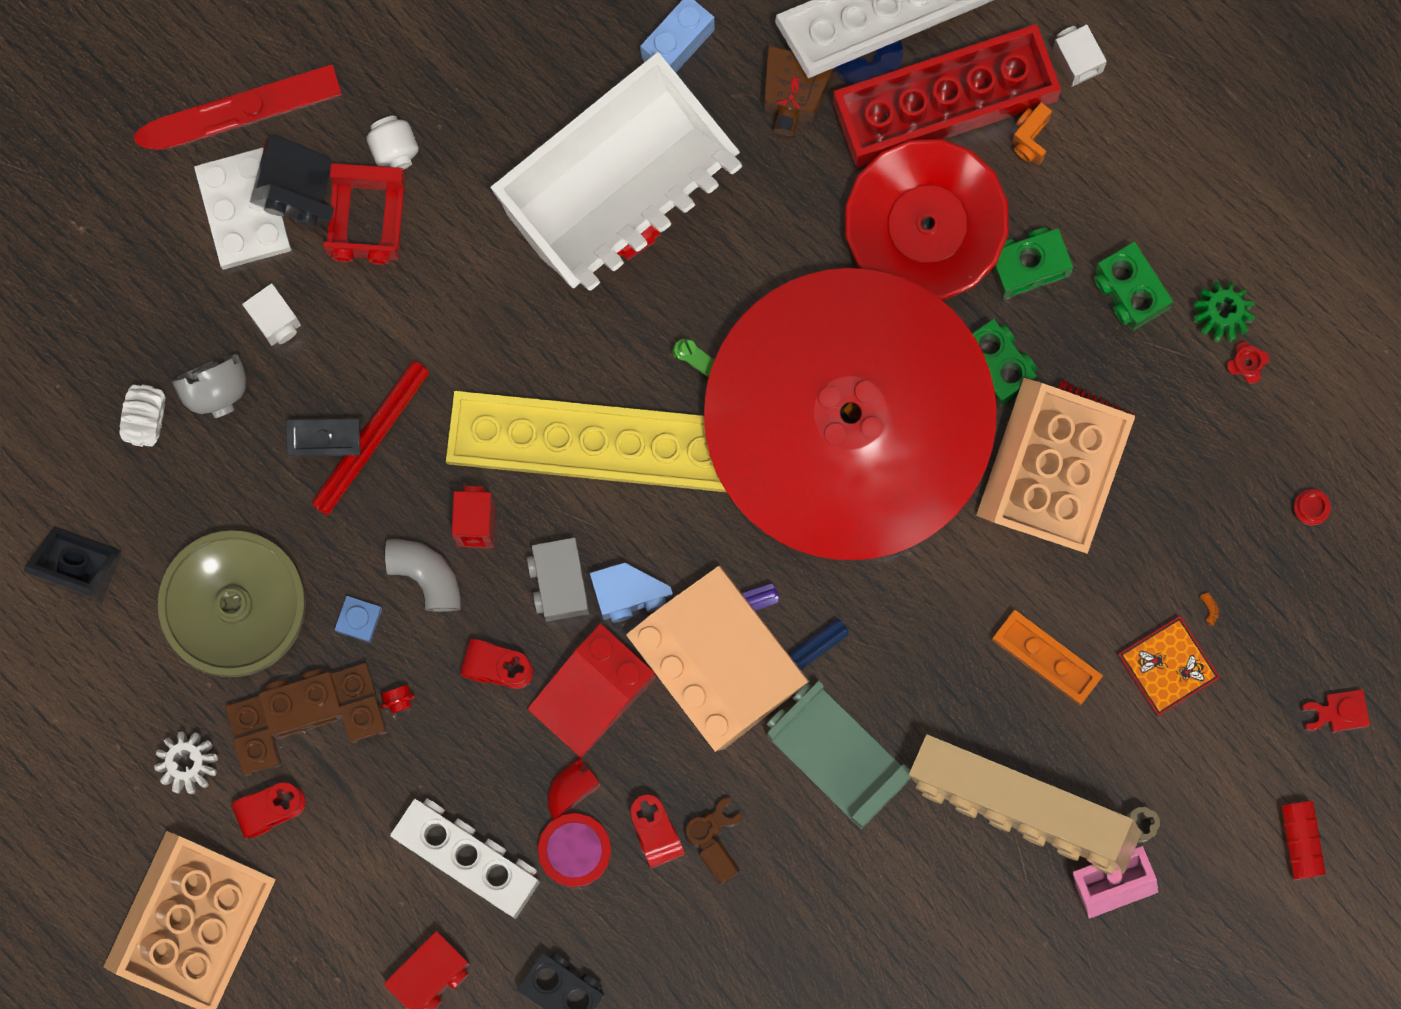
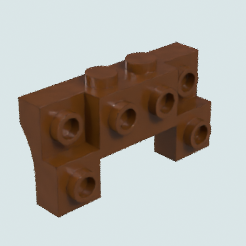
M364 663L331 674L330 672L323 674L322 669L309 671L301 675V681L288 684L287 680L277 681L267 685V691L259 693L257 697L225 706L243 775L249 777L253 775V772L281 766L274 739H280L341 719L344 721L351 744L358 743L360 739L376 734L380 736L387 734L368 665Z

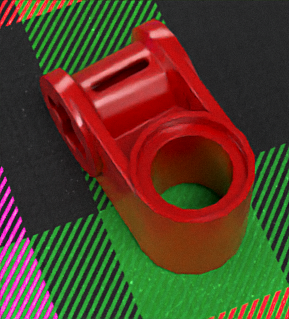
M469 639L460 675L483 683H494L513 689H521L531 682L534 670L527 657L518 651L501 648L481 640ZM516 662H519L524 671L523 673H516L515 677L512 678L507 669L508 667H515Z
M282 782L233 802L231 808L244 839H250L264 834L275 826L300 815L305 808L306 798L301 789L290 783ZM283 793L294 796L289 801L290 808L279 805L284 800Z
M652 795L638 797L632 804L630 816L650 869L685 855L674 826L670 823L661 801ZM646 803L648 807H656L657 811L653 814L652 822H648L645 817L638 818L637 813L641 811L640 804Z

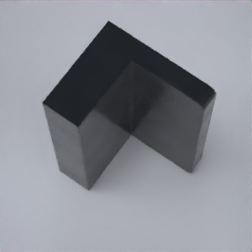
M363 415L292 416L286 420L287 456L360 455V425L363 423Z

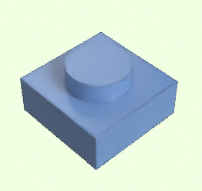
M346 596L335 631L371 643L382 608Z

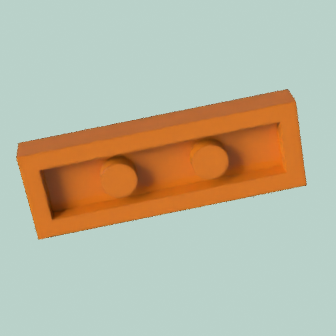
M1016 610L1011 613L992 639L993 642L1079 706L1082 705L1103 677L1102 674Z

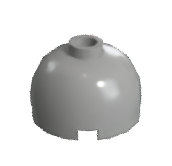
M235 353L224 356V362L220 364L218 362L213 363V361L205 363L177 376L178 379L172 380L171 383L181 403L190 411L198 414L212 413L214 418L234 411L232 404L242 397L246 389L247 380L239 354Z

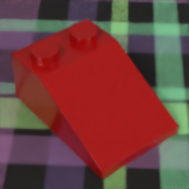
M600 623L574 651L528 707V710L582 759L656 679L655 673Z

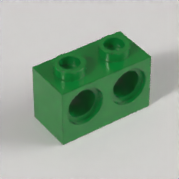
M1135 242L1097 264L1095 269L1097 276L1094 277V281L1103 295L1109 294L1116 305L1113 307L1116 317L1122 325L1128 324L1132 332L1170 309L1173 300ZM1124 267L1128 270L1130 278L1124 281L1118 280L1113 276L1112 269ZM1137 296L1145 298L1149 303V309L1144 311L1135 309L1131 299Z
M992 319L975 331L973 336L978 344L984 340H991L998 346V352L995 354H983L991 373L996 405L1001 408L1018 395L1024 378L1036 380L1037 375L1034 372L1037 370V367L1028 354L1024 352L1021 355L1013 345L1015 338L1008 327L1004 324L999 326L995 319ZM1007 368L1014 369L1018 372L1020 380L1016 383H1007L1002 379L1000 372Z

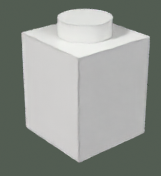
M1088 25L1079 29L1076 26H1071L1057 35L1058 39H1055L1052 51L1071 87L1104 71L1107 61Z
M272 283L242 304L271 346L277 342L283 344L296 335V329L301 326L297 317Z

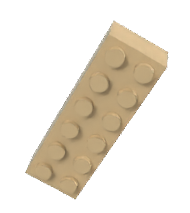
M926 735L909 773V776L917 784L916 789L923 792V797L942 804L944 799L948 800L949 803L956 806L955 810L972 818H976L979 813L984 818L990 820V825L1000 830L1010 832L1011 827L1023 834L1024 839L1043 847L1045 841L1051 843L1052 846L1058 849L1057 852L1072 860L1078 861L1079 856L1087 858L1092 863L1091 866L1108 875H1112L1114 870L1125 873L1142 834L1134 819L930 735Z

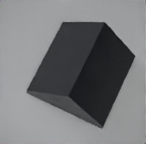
M53 527L25 565L24 572L34 580L102 604L120 559L121 550Z

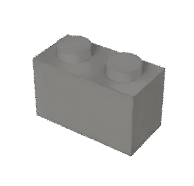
M570 538L532 545L534 556H528L527 562L530 578L537 577L540 591L533 592L537 614L544 613L546 622L588 615L589 609L576 539Z

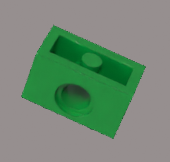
M1047 227L1037 229L1027 235L1028 239L1016 243L1014 239L1006 240L997 264L991 269L1003 300L1070 277L1073 265L1058 228L1048 231ZM1024 254H1032L1038 259L1039 264L1032 268L1026 267L1021 263L1020 257Z

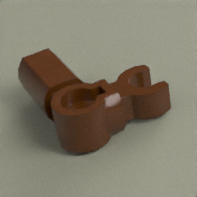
M730 797L721 800L716 806L714 813L706 812L702 816L692 819L685 830L686 841L691 846L701 849L702 852L699 856L719 885H723L741 872L720 841L715 842L713 839L721 833L720 828L723 826L728 828L734 827L739 824L743 817L741 813L733 818L724 816L723 809L732 802Z

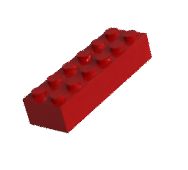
M1035 24L835 90L833 106L855 167L859 168L868 165L880 152L908 140L946 139L1022 114L1028 108L1034 110L1041 102L1045 106L1058 101L1061 87L1038 25Z

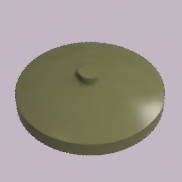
M230 530L211 533L186 546L167 568L158 594L159 621L170 646L191 666L205 673L220 677L252 675L276 663L296 641L305 617V590L296 566L276 544L262 536L244 531Z

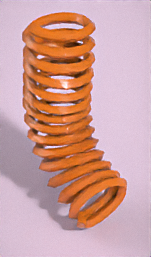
M1208 592L1202 594L1200 598L1210 612L1206 619L1207 625L1213 626L1214 622H1217L1219 608L1217 607L1218 605H1215V600H1213Z

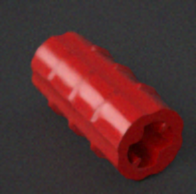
M1307 801L1283 805V826H1285L1286 844L1289 848L1294 880L1325 876L1324 855L1322 854L1321 837L1319 836L1314 802Z

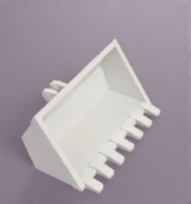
M657 52L492 185L491 189L501 202L508 217L538 256L561 275L572 288L581 283L588 290H592L600 283L599 279L593 274L595 270L603 264L612 271L617 270L624 264L621 257L617 254L622 248L628 244L635 251H640L648 244L641 235L644 230L652 225L659 232L665 231L671 225L670 220L664 215L674 206L684 213L688 212L695 206L693 200L688 196L693 190L700 187L706 193H711L719 186L712 177L714 173L720 168H724L730 174H734L742 167V164L735 157L740 153L739 150L661 54Z

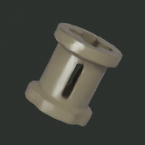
M1138 807L1131 811L1127 817L1134 819L1135 822L1138 820L1137 816H1140L1142 821H1149L1150 826L1145 829L1146 834H1143V831L1140 829L1142 834L1138 843H1143L1156 835L1160 827V819L1155 811L1147 807Z

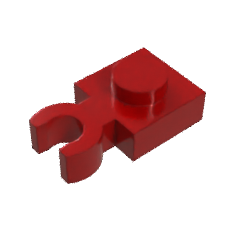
M1363 689L1326 695V706L1316 702H1308L1301 707V711L1311 710L1317 715L1315 723H1309L1304 726L1306 731H1316L1328 722L1330 723L1331 733L1370 726Z

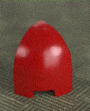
M580 757L561 770L551 782L547 793V803L553 820L564 815L601 787L599 781L586 767Z

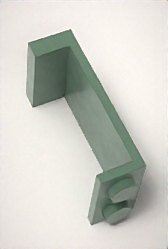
M820 681L813 687L807 683L793 697L796 704L787 713L781 709L768 722L767 725L771 730L767 733V738L862 830L912 779L909 776L911 770L905 764L901 766L823 690L824 685Z

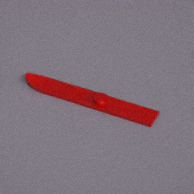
M328 65L161 117L141 127L133 137L135 143L145 149L163 150L328 100L340 96L342 93L333 65Z

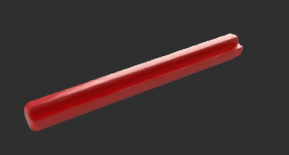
M416 361L409 365L361 432V454L344 456L312 501L315 509L325 515L332 511L428 376L429 372L426 367Z

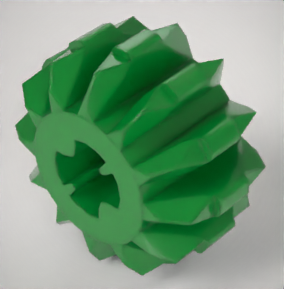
M1218 281L1213 283L1212 291L1203 288L1200 292L1202 300H1196L1193 305L1196 311L1201 312L1195 315L1194 323H1205L1201 330V334L1204 336L1210 330L1214 331L1213 339L1215 342L1220 341L1223 333L1229 342H1233L1236 339V332L1245 335L1248 331L1245 323H1252L1255 315L1248 311L1253 308L1254 301H1243L1242 299L1247 290L1242 288L1238 293H1235L1233 291V281L1228 282L1225 290H1223ZM1221 306L1229 308L1227 310V313H1229L1227 318L1219 315L1221 313V310H1219Z

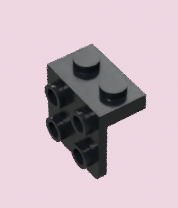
M277 136L269 137L265 142L250 203L263 207V210L269 214L295 219L297 224L308 228H316L319 224L331 222L334 208L322 203L331 169V159L328 156Z

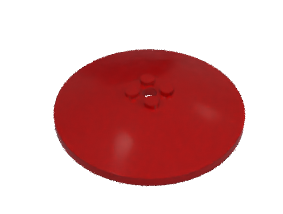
M842 268L824 270L791 280L768 293L743 314L727 335L713 362L705 395L704 423L707 445L715 471L735 505L753 524L780 543L800 552L835 560H863L891 555L908 549L929 538L958 514L977 488L988 465L996 431L997 409L994 385L985 356L966 324L947 304L920 285L902 277L869 269ZM855 403L860 407L861 418L858 422L848 424L841 419L840 409L844 404Z

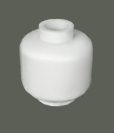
M397 116L385 117L371 125L372 130L366 139L377 166L403 168V170L411 166V159L418 153L419 148L409 123L405 120L397 119Z

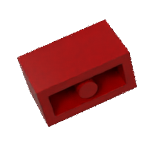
M465 486L463 487V492L454 491L452 537L457 547L494 548L496 505L491 493L485 492L483 487Z
M436 931L383 985L407 1009H436L443 1002L439 996L449 986L455 990L469 976L466 969L471 964Z

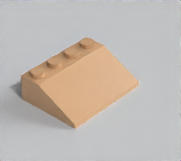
M1024 378L976 516L1088 554L1135 416L1044 383Z
M721 566L716 567L660 607L626 634L715 752L726 749L810 682Z
M166 831L104 964V968L118 976L193 1008L217 1009L276 879Z

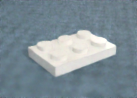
M264 148L194 166L220 266L223 270L292 251L283 217L269 214L263 210V207L250 203Z

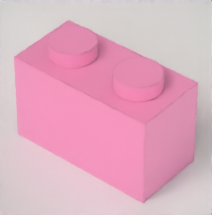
M1143 846L1135 848L1124 874L1114 870L1112 875H1108L1093 868L1091 865L1073 872L1076 888L1089 919L1159 893L1156 876Z

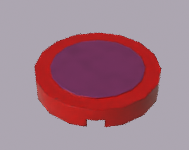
M578 813L561 815L550 822L542 832L537 848L539 862L547 876L560 885L572 888L588 886L599 879L608 867L612 853L610 838L603 826L592 817Z

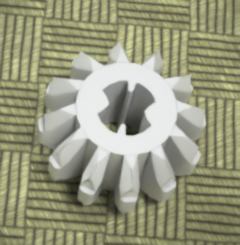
M143 384L142 386L132 385L128 389L123 403L119 434L123 441L141 447L143 445L153 446L157 442L160 429L162 428L165 409V395L162 390Z
M182 731L178 732L177 735L178 744H175L170 738L164 740L165 744L170 748L168 752L157 750L156 755L165 759V762L155 765V770L157 772H166L160 782L163 785L173 782V792L180 793L185 784L187 792L194 794L196 781L203 788L209 786L208 782L203 778L205 773L210 776H216L217 771L212 767H208V764L218 761V756L212 753L206 754L213 745L208 740L200 744V734L194 732L188 741L186 734ZM187 754H190V759L194 761V765L191 769L186 767V772H183V767L179 765L181 757L187 759Z

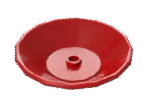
M944 139L908 140L880 152L857 176L845 205L846 240L860 269L881 271L902 277L920 285L939 299L946 300L975 287L997 264L1009 235L1008 200L996 172L974 151ZM926 218H931L935 222L934 227L930 230H925L921 226L922 221Z

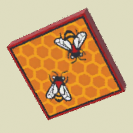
M1181 616L1117 655L1156 717L1220 678Z

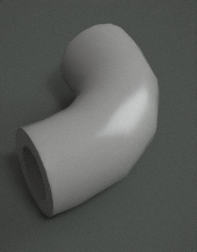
M403 539L386 540L385 563L387 574L409 576L417 581L423 590L426 611L448 612L461 610V596L456 574L441 554L422 542Z

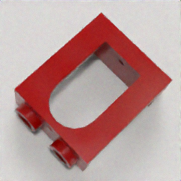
M331 163L330 179L333 183L331 207L334 208L331 222H329L327 242L323 244L327 256H332L333 260L340 262H352L354 257L368 258V262L380 265L389 264V260H399L406 184L403 168ZM352 188L386 190L383 233L378 245L348 242L347 233Z

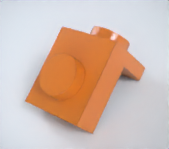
M1042 102L1034 111L1028 108L1016 123L1020 128L1016 131L1012 140L1015 153L1028 163L1033 161L1037 165H1040L1044 160L1046 150L1037 144L1034 139L1049 122L1052 110Z

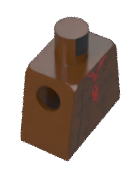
M769 46L764 111L777 115L773 129L774 132L784 136H793L798 120L805 122L814 121L833 79L835 67L808 78L792 51Z

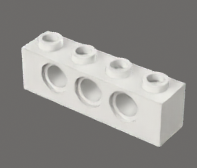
M426 798L423 804L414 799L390 836L516 919L540 883L538 879L533 877L537 870L520 859L515 864L503 857L506 852L504 848L490 839H487L483 844L472 836L476 830L458 818L454 824L442 817L445 810L428 798ZM435 826H442L447 833L445 841L437 846L430 845L427 840L429 830ZM466 846H472L477 850V859L470 866H463L458 862V853ZM497 866H502L508 871V879L501 886H493L488 880L489 872Z

